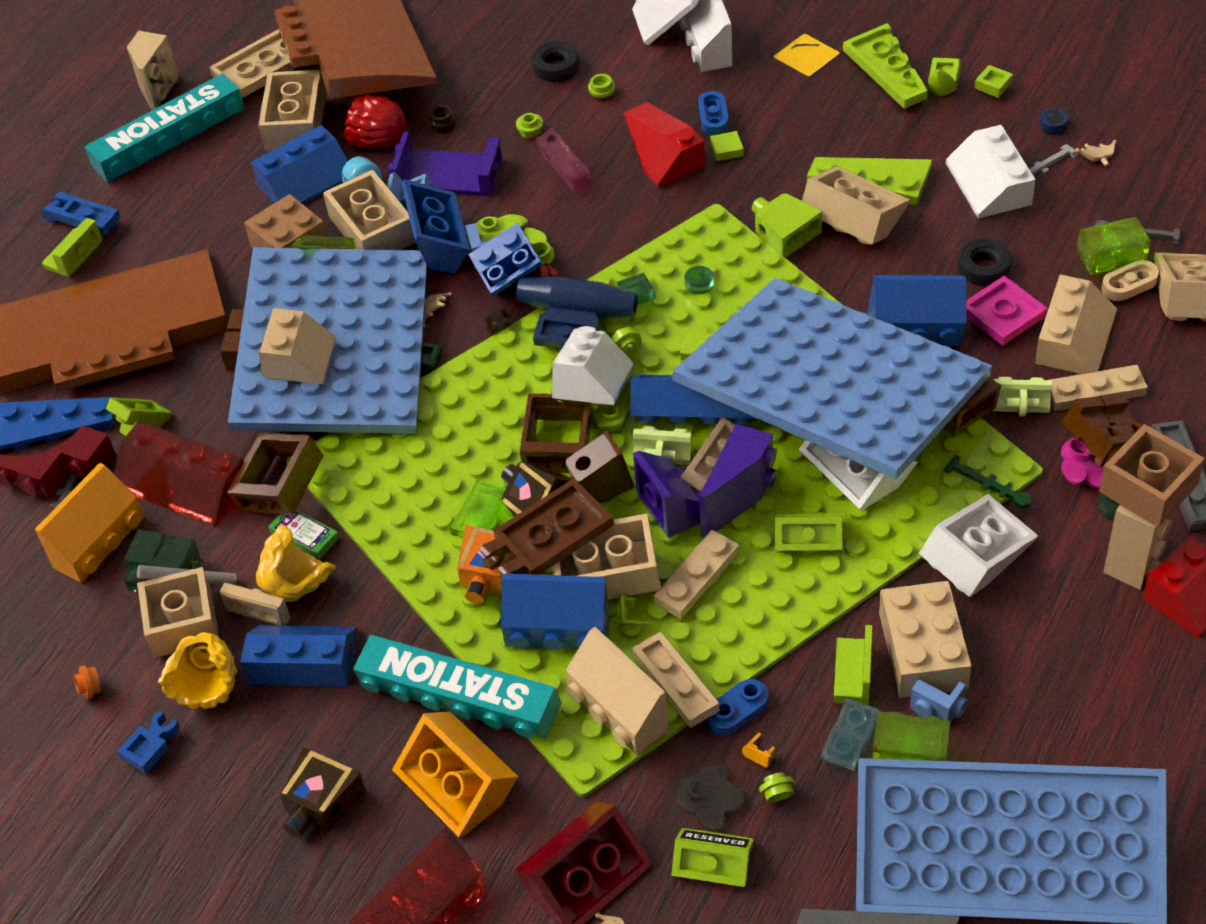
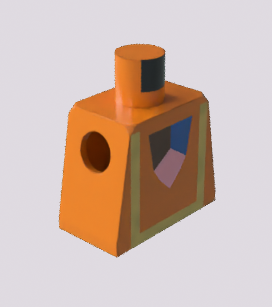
M466 525L457 566L461 586L467 589L466 599L474 604H482L487 593L502 596V575L498 572V568L504 563L512 561L513 558L507 553L501 564L490 570L483 563L482 559L485 557L479 551V548L483 544L495 539L493 530Z

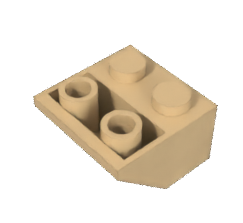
M138 31L127 46V50L139 87L150 108L154 110L158 108L174 83L177 82L179 71L176 68L173 51L169 45L167 35Z

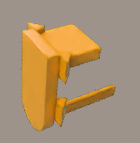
M758 733L742 748V753L746 758L769 768V763L774 759L776 748L772 746L768 751L765 750L764 752L758 750V746L753 744L762 735Z

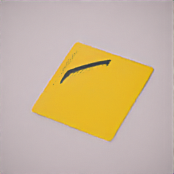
M803 34L774 55V58L806 76H811L839 55L840 52L807 34Z

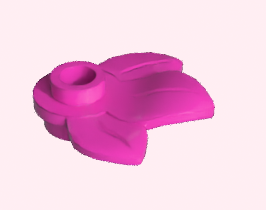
M1075 437L1071 438L1063 444L1061 449V456L1064 459L1061 465L1062 473L1072 484L1078 485L1085 481L1087 485L1100 489L1104 466L1099 467L1094 461L1096 456L1089 453L1084 440L1077 441Z

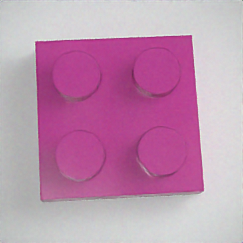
M1006 276L1001 277L966 300V318L1002 346L1044 319L1048 310L1046 306Z

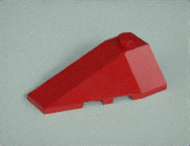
M648 102L624 112L629 132L636 146V152L641 160L642 169L658 188L706 166L705 141L688 124Z

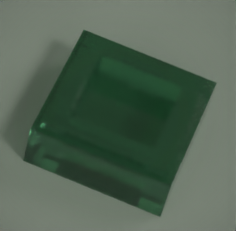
M645 273L617 282V287L638 294V305L656 299V292Z

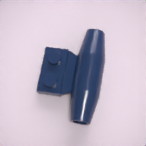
M557 276L520 278L517 286L516 295L518 302L546 310L543 314H540L533 336L534 345L562 349L575 328L588 326L599 331L600 327L597 318L635 317L638 307L637 293L602 282Z

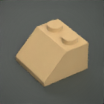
M273 308L259 351L263 378L324 385L336 336L304 311Z

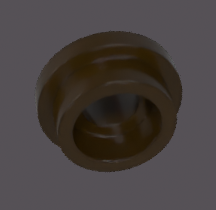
M440 105L430 111L428 120L432 128L446 130L454 125L456 118L450 107Z
M503 308L485 317L486 331L493 330L495 334L510 326L508 321L513 318L511 313L508 314L506 309Z

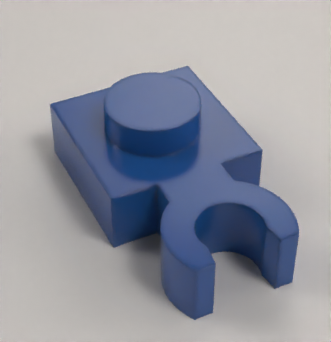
M162 711L157 712L153 716L151 727L148 730L139 726L117 750L120 759L147 774L169 749L165 739L173 738L179 732L180 726L178 721L173 719L167 726H162L167 721L166 716Z

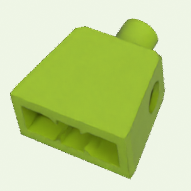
M781 194L771 202L763 197H759L752 205V211L755 213L756 234L785 258L822 232V211L789 194Z

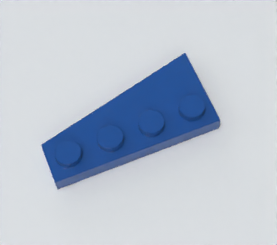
M116 397L0 403V454L1 450L15 447V450L18 451L29 448V443L46 440L47 443L59 441V438L64 435L75 434L81 426L97 431L115 428L116 415L108 411L106 406L109 398Z

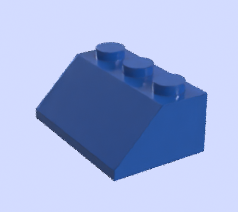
M320 125L251 161L257 186L273 203L290 194L301 204L305 205L322 196L323 192L343 183L342 170L348 160L337 140Z
M404 179L402 181V188L414 239L428 267L439 272L456 274L470 248L455 192Z
M874 275L867 315L943 346H961L966 327V277Z
M530 574L502 575L501 628L505 647H514L516 649H525L527 647L547 648L549 650L579 649L588 632L594 627L608 638L610 613L605 577Z
M257 626L246 634L240 660L248 685L348 687L358 628L342 626Z

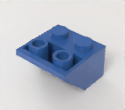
M518 223L468 254L492 296H495L520 280V278L543 265L540 256Z

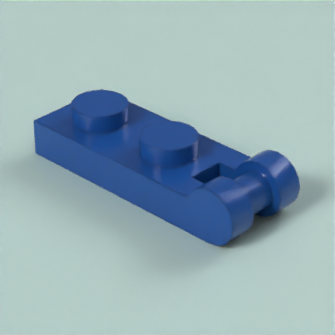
M58 192L52 199L53 203L46 205L41 211L42 216L49 222L60 221L78 227L86 218L95 220L100 234L104 236L121 218L118 209L63 192Z

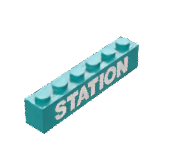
M223 73L84 146L91 166L107 183L244 110L240 90Z
M371 634L353 668L360 681V685L370 692L378 693L380 690L390 693L394 698L403 702L414 700L421 702L423 706L434 711H439L440 708L451 711L455 716L464 720H470V718L482 720L486 725L495 729L509 728L525 738L536 736L546 739L562 704L554 686Z

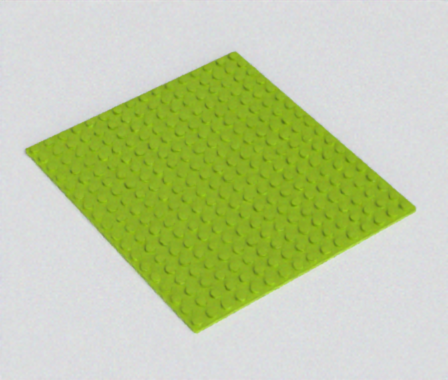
M719 204L711 205L587 279V281L606 283L638 294V307L635 317L597 318L600 327L599 331H604L611 339L619 329L624 327H630L638 331L642 337V343L638 350L631 355H627L634 363V369L616 401L617 404H620L625 409V422L619 430L608 432L623 454L635 487L600 504L613 517V520L648 514L661 587L705 537H701V525L699 523L667 538L638 497L633 461L634 429H642L644 426L656 427L659 431L687 429L688 433H691L692 461L717 423H701V417H688V422L675 423L669 422V417L657 416L656 422L638 421V416H630L631 377L636 374L673 375V370L683 362L680 360V351L684 331L715 333L774 278L784 280L789 284L840 303ZM538 308L511 324L508 328L494 334L420 378L417 434L329 432L316 440L315 444L324 456L307 489L457 659L556 688L562 704L547 738L543 739L534 736L528 739L573 791L583 798L589 796L688 725L666 698L669 730L638 755L628 746L623 748L614 739L612 731L605 724L599 725L590 715L589 709L582 702L576 703L567 692L566 669L578 649L549 650L547 648L527 647L525 649H516L514 647H505L501 628L502 596L487 593L484 603L474 604L466 599L467 589L463 588L460 584L457 566L466 525L495 530L514 517L502 503V496L508 484L502 480L501 474L506 466L510 464L517 466L521 461L520 445L528 393L552 394L553 362L561 349L534 345L533 336L540 314L546 311ZM591 403L593 418L590 442L607 432L602 430L595 422L594 414L596 409L602 405L600 403ZM725 418L732 423V418ZM751 418V424L739 425L773 434V448L777 449L773 469L777 470V475L773 487H767L760 501L717 531L738 543L739 553L682 619L654 604L653 596L657 591L627 596L636 598V602L633 608H628L629 614L625 615V620L650 622V625L619 624L617 609L619 598L608 600L610 613L608 639L646 673L633 657L632 648L661 632L715 699H718L738 683L747 679H755L921 562L924 558L919 552L936 525L987 494L1000 504L1009 500L1007 497H999V493L989 488L985 491L981 488V484L955 471L951 473L943 471V468L955 454L961 457L959 460L960 464L987 478L990 474L997 476L995 482L1003 486L1009 482L1012 483L1011 490L1017 493L1041 477L1042 467L985 420L980 418L956 435H952L942 428L915 458L918 463L901 486L869 507L861 510L799 450L805 439L758 418ZM538 420L535 442L579 443L581 421ZM288 457V458H287V460H286L287 465H288V463H289V461L291 460L292 457ZM674 464L677 469L681 468L683 471L689 466ZM561 473L563 475L570 477L569 473ZM688 483L692 490H697ZM841 512L842 550L775 551V513ZM553 566L540 575H554Z

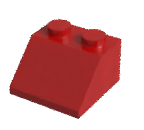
M1190 536L1148 575L1142 599L1198 639L1206 632V545Z

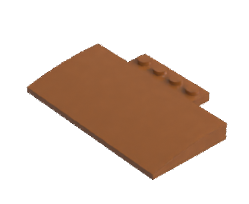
M293 0L295 6L287 5L281 9L274 10L275 19L292 67L317 64L330 99L437 84V77L401 0Z
M208 249L0 305V394L54 380L55 387L59 392L174 360L175 356L172 347L228 332V321Z

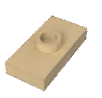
M224 583L219 591L228 612L286 626L290 619L284 598L267 594L260 589L251 590L229 583Z

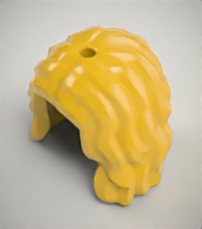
M279 525L275 533L270 535L265 541V547L260 555V563L256 572V583L265 593L284 598L285 602H293L300 599L303 595L316 590L320 583L327 580L332 571L336 569V566L328 562L322 563L320 560L302 551L301 548L295 545L292 531L287 526Z
M202 632L196 637H184L179 642L175 652L166 661V666L158 683L162 685L163 693L168 698L176 700L178 704L187 705L191 709H197L198 707L208 709L214 708L218 703H224L228 700L229 693L234 688V677L238 670L234 663V657L225 642L217 635Z

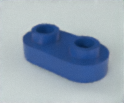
M708 91L701 94L698 98V110L702 131L711 136L725 133L728 130L729 121L724 95L716 91Z
M747 679L731 688L716 699L719 702L720 711L707 718L709 729L717 735L727 736L734 734L768 707L767 687L758 680ZM747 693H756V695H754V696H748V695H746V694H747ZM721 711L729 712L728 715H720L719 713Z

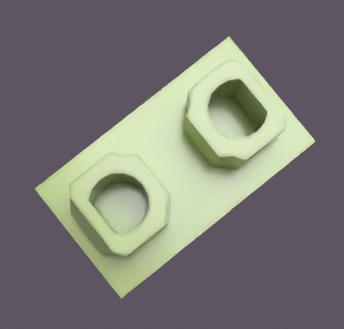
M1011 377L994 379L1002 386L996 408L992 411L1018 412L1019 417H1026V412L1050 413L1052 381L1033 377L1030 380H1013Z
M644 426L642 429H634L633 453L642 451L666 457L673 464L689 465L691 463V433H688L687 429L659 431L656 427Z

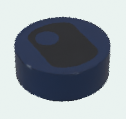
M1048 108L1041 112L1039 127L1044 132L1058 134L1067 128L1068 115L1065 111L1058 108Z

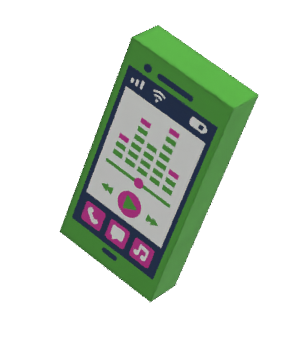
M295 510L293 516L278 515L268 526L270 534H274L279 525L287 526L293 533L295 545L317 560H320L339 539L337 531L298 510Z

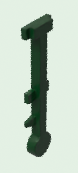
M956 454L943 468L945 472L951 473L955 471L981 484V488L985 491L989 488L999 493V497H1007L1013 500L1017 508L1026 509L1031 504L1030 494L1027 492L1017 493L1011 490L1012 483L1009 482L1003 486L995 482L997 476L990 474L987 478L960 464L959 460L961 457Z

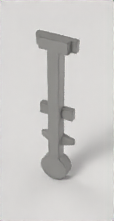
M1065 144L1060 147L1062 149L1060 152L1042 162L1037 161L1033 163L1035 166L1029 170L1033 176L1039 171L1047 173L1049 171L1047 167L1068 155L1073 159L1077 157L1076 150Z

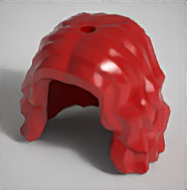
M369 93L358 95L352 102L351 108L347 111L348 116L345 121L346 129L344 135L348 147L390 149L396 143H399L403 132L406 131L407 125L403 111L398 104L387 97Z

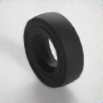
M552 41L544 43L537 47L532 54L531 61L534 73L546 81L565 80L573 76L579 67L578 52L573 45L567 42ZM552 58L565 59L560 64L546 63L547 60Z
M980 238L971 240L963 245L958 254L957 266L961 276H965L967 281L976 285L988 286L1001 277L1008 276L1011 270L1012 257L1009 249L1003 243L993 239ZM977 257H989L994 259L996 264L991 267H981L974 264L973 260Z

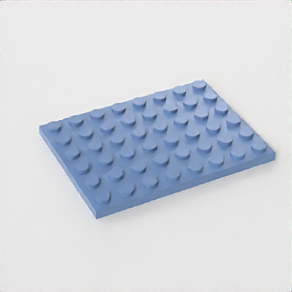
M253 247L228 417L229 431L417 434L427 263L420 250ZM273 308L304 311L336 336L324 385L263 378L259 351Z
M774 278L673 370V381L893 479H897L991 376L992 365L925 339L920 335L898 328L893 324L878 320L863 312L841 305L838 302L831 301L811 291L789 284L784 280Z

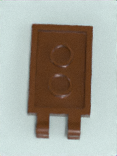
M573 478L493 530L495 539L483 544L479 551L485 557L482 559L483 563L490 570L499 566L507 553L512 556V561L504 563L498 568V572L501 575H540L614 526V520L602 505Z

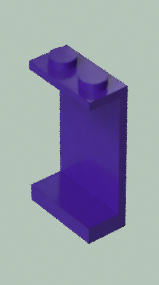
M403 132L400 143H396L394 161L389 163L388 175L395 172L403 181L404 179L411 180L427 173L433 180L432 187L455 192V194L492 196L503 159L500 138L489 137L484 153L412 149L409 132Z

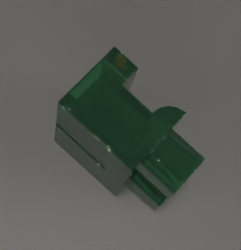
M138 529L124 558L128 569L124 578L127 589L138 592L137 583L151 580L137 578V568L139 565L196 569L202 559L195 540L167 535L166 537L165 534Z

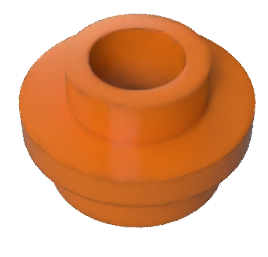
M85 665L79 666V674L74 675L76 691L78 694L84 693L86 699H91L93 694L100 693L97 671L94 666L86 668Z

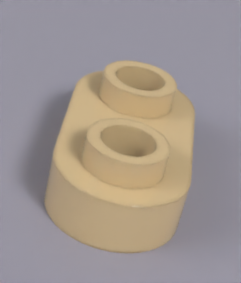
M1138 260L1104 276L1102 293L1106 298L1113 301L1129 299L1153 288L1157 284L1159 269L1150 261Z

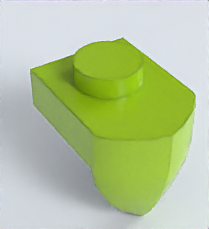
M933 57L928 84L934 94L946 96L956 90L961 69L960 59Z

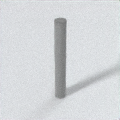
M139 565L137 568V578L155 579L191 569ZM205 571L209 584L223 585L224 583L236 585V573Z

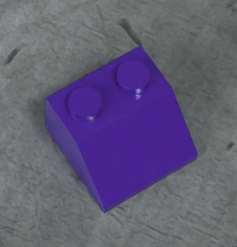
M642 451L633 453L637 495L667 538L699 524L700 493L697 490H692L688 483L680 478L684 471L681 468L677 469L669 458Z

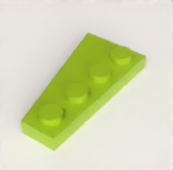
M888 23L843 42V51L904 109L927 99L925 85L916 70L911 68L906 53H902L900 43L896 36H892Z
M815 157L807 174V180L838 166L910 199L909 204L917 205L929 176L932 160Z

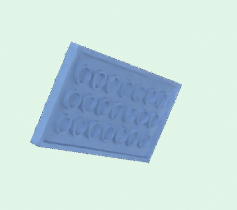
M858 758L856 911L1167 924L1166 769Z

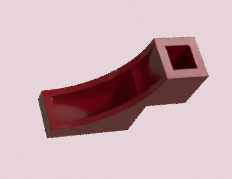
M81 426L65 442L47 451L27 456L0 454V484L5 487L13 486L19 488L31 496L39 495L49 499L69 472L77 477H86L99 463L107 466L116 453L108 434Z

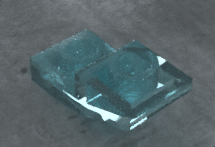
M846 698L836 725H832L820 759L855 771L858 766V758H862L879 718V709Z

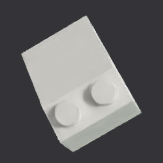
M987 494L936 525L919 554L934 569L947 577L958 590L971 597L995 579L1037 539L1038 535Z

